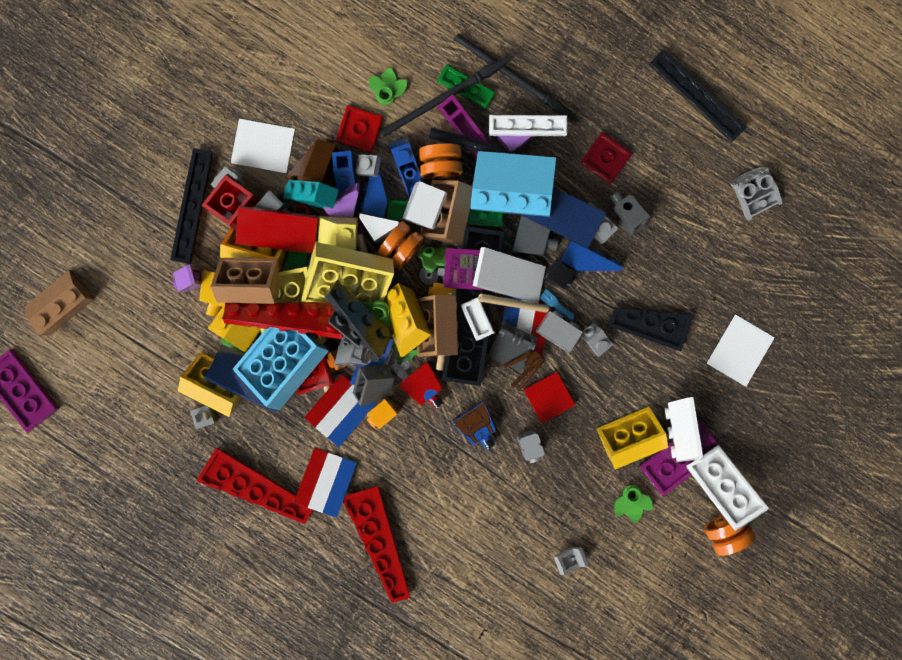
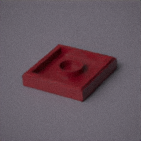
M601 132L579 164L611 185L633 153L604 132Z

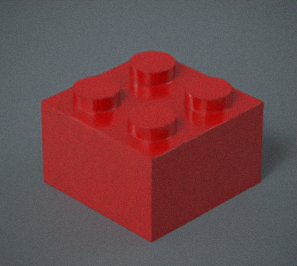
M225 175L202 206L236 231L238 206L255 207L259 200Z

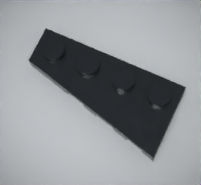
M336 280L328 289L325 298L340 317L344 316L351 332L355 331L360 337V343L364 349L367 347L373 354L371 358L374 362L378 361L393 332Z
M613 308L607 326L676 351H681L693 315Z

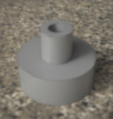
M423 267L419 277L425 285H433L434 282H437L439 275H437V269L431 272Z

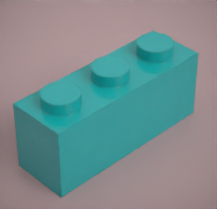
M288 180L284 188L283 198L306 206L333 209L338 189L320 182Z

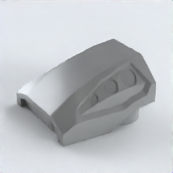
M765 166L752 169L736 177L731 183L747 220H751L753 216L776 204L780 205L783 203L778 186L774 182L769 169Z
M340 341L334 366L367 365L372 360V353L367 347L364 349L361 343L359 347L355 344L345 347L342 345V341Z

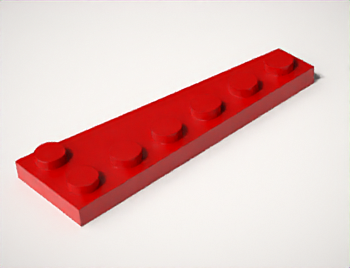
M225 303L223 313L225 324L262 329L272 327L279 328V331L285 332L287 330H295L300 334L310 332L317 333L318 336L343 338V335L328 323L334 311L330 303Z
M218 447L214 450L196 480L199 483L229 493V495L242 498L252 504L255 503L265 507L267 510L277 512L282 516L303 524L307 522L313 512V509L293 503L296 494Z
M379 486L345 495L343 503L354 522L376 572L379 574L391 603L410 598V592Z

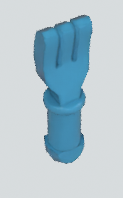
M545 289L539 299L549 307L556 308L555 311L563 315L566 320H574V314L567 310L562 303L559 304L557 298Z

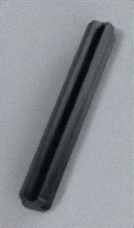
M433 127L429 131V139L447 144H457L461 148L475 152L503 153V148Z

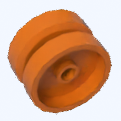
M432 144L419 149L420 160L425 162L420 166L421 178L448 179L463 175L462 163L457 161L461 158L460 145Z
M403 221L393 229L377 252V255L391 258L393 256L394 268L398 271L413 258L424 240V237L418 232H414L408 237L411 227Z
M723 515L714 518L704 526V531L707 537L713 540L712 546L719 556L739 552L756 540L752 527L744 525L737 531H734Z

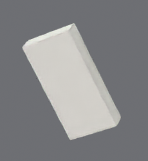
M478 297L461 305L476 341L494 333L481 302L478 301Z

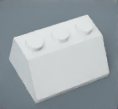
M693 397L669 402L668 408L664 409L666 420L670 419L671 427H668L669 439L673 438L674 446H671L672 458H676V462L700 460L703 457Z

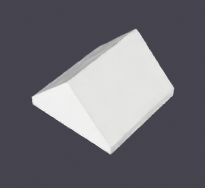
M420 181L415 183L402 219L434 230L447 192Z
M364 214L359 216L377 245L385 241L399 224L398 221Z

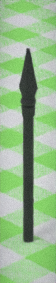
M459 33L454 39L456 42L488 64L498 61ZM505 65L498 70L535 95L544 105H548L552 110L562 115H567L568 118L578 123L581 122L560 101L553 99L552 95H547L548 93L538 89Z
M514 56L484 66L479 72L477 71L474 75L468 77L467 80L380 130L382 136L389 135L428 112L452 94L455 96L468 87L482 82L483 79L490 78L513 59Z

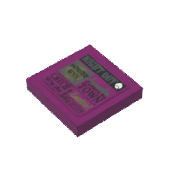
M446 248L444 288L483 290L473 286L480 250Z

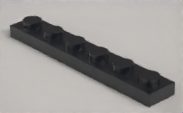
M664 49L650 62L649 66L731 143L747 128Z
M196 148L192 150L170 258L171 261L191 265L203 208L202 204L204 203L214 154L211 151Z

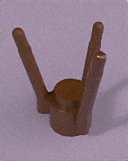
M535 350L532 353L527 351L524 355L504 364L503 367L507 368L525 358L527 359L524 363L528 368L511 384V388H514L526 376L517 388V391H520L544 363L543 358Z

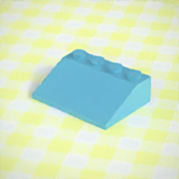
M478 151L470 209L550 217L556 157Z
M269 327L264 330L233 370L266 407L280 410L328 353V349L310 332L300 334L295 330H287L285 332L279 331V328Z

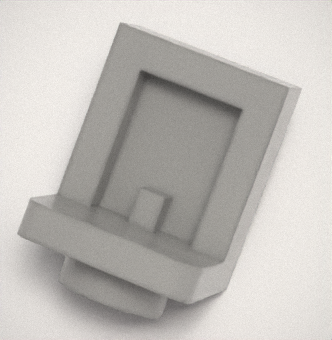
M358 154L355 174L363 178H368L369 176L378 177L381 158L374 155Z
M226 167L215 176L214 181L211 183L215 188L226 175L233 181L237 180L243 186L245 185V182L240 179L243 175L234 168L230 171Z
M594 323L586 327L580 336L598 357L613 345L604 331Z
M570 547L554 556L560 575H566L578 567L588 566L586 553L581 547Z

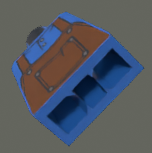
M483 401L453 420L454 425L472 445L481 442L485 450L495 445L490 435L496 429Z

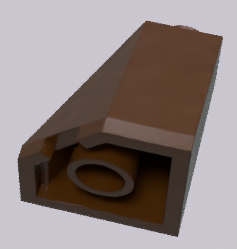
M323 138V141L317 139L288 173L286 179L320 182L328 185L333 169L332 153L338 151L334 141Z

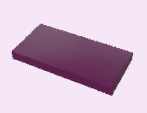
M9 349L0 357V399L26 433H29L60 408L13 349Z
M698 419L697 423L702 453L704 455L719 445V443L701 420ZM673 439L668 442V448L654 453L639 465L640 469L663 497L692 475L687 469V465L695 461L676 462V458H672L671 446H674Z

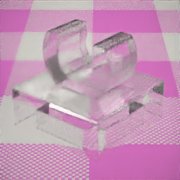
M407 357L401 363L395 359L390 364V367L404 381L409 376L407 369L412 365V362Z

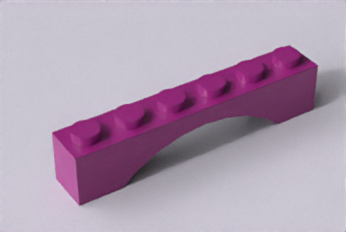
M453 94L437 106L459 135L489 143ZM472 151L477 158L478 152Z

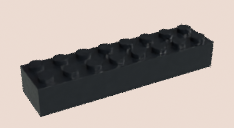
M466 226L463 249L481 250V247L502 252L505 232ZM456 289L457 341L459 348L458 355H450L445 358L443 381L481 386L488 336L476 341L461 305L479 297V294L495 296V292L485 289ZM481 302L491 323L493 304Z

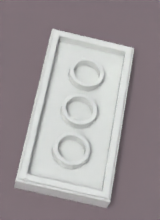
M481 247L473 286L523 301L538 303L546 267Z
M719 445L705 453L700 460H695L687 465V469L734 531H737L769 510V507Z

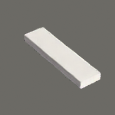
M490 115L489 136H567V115Z

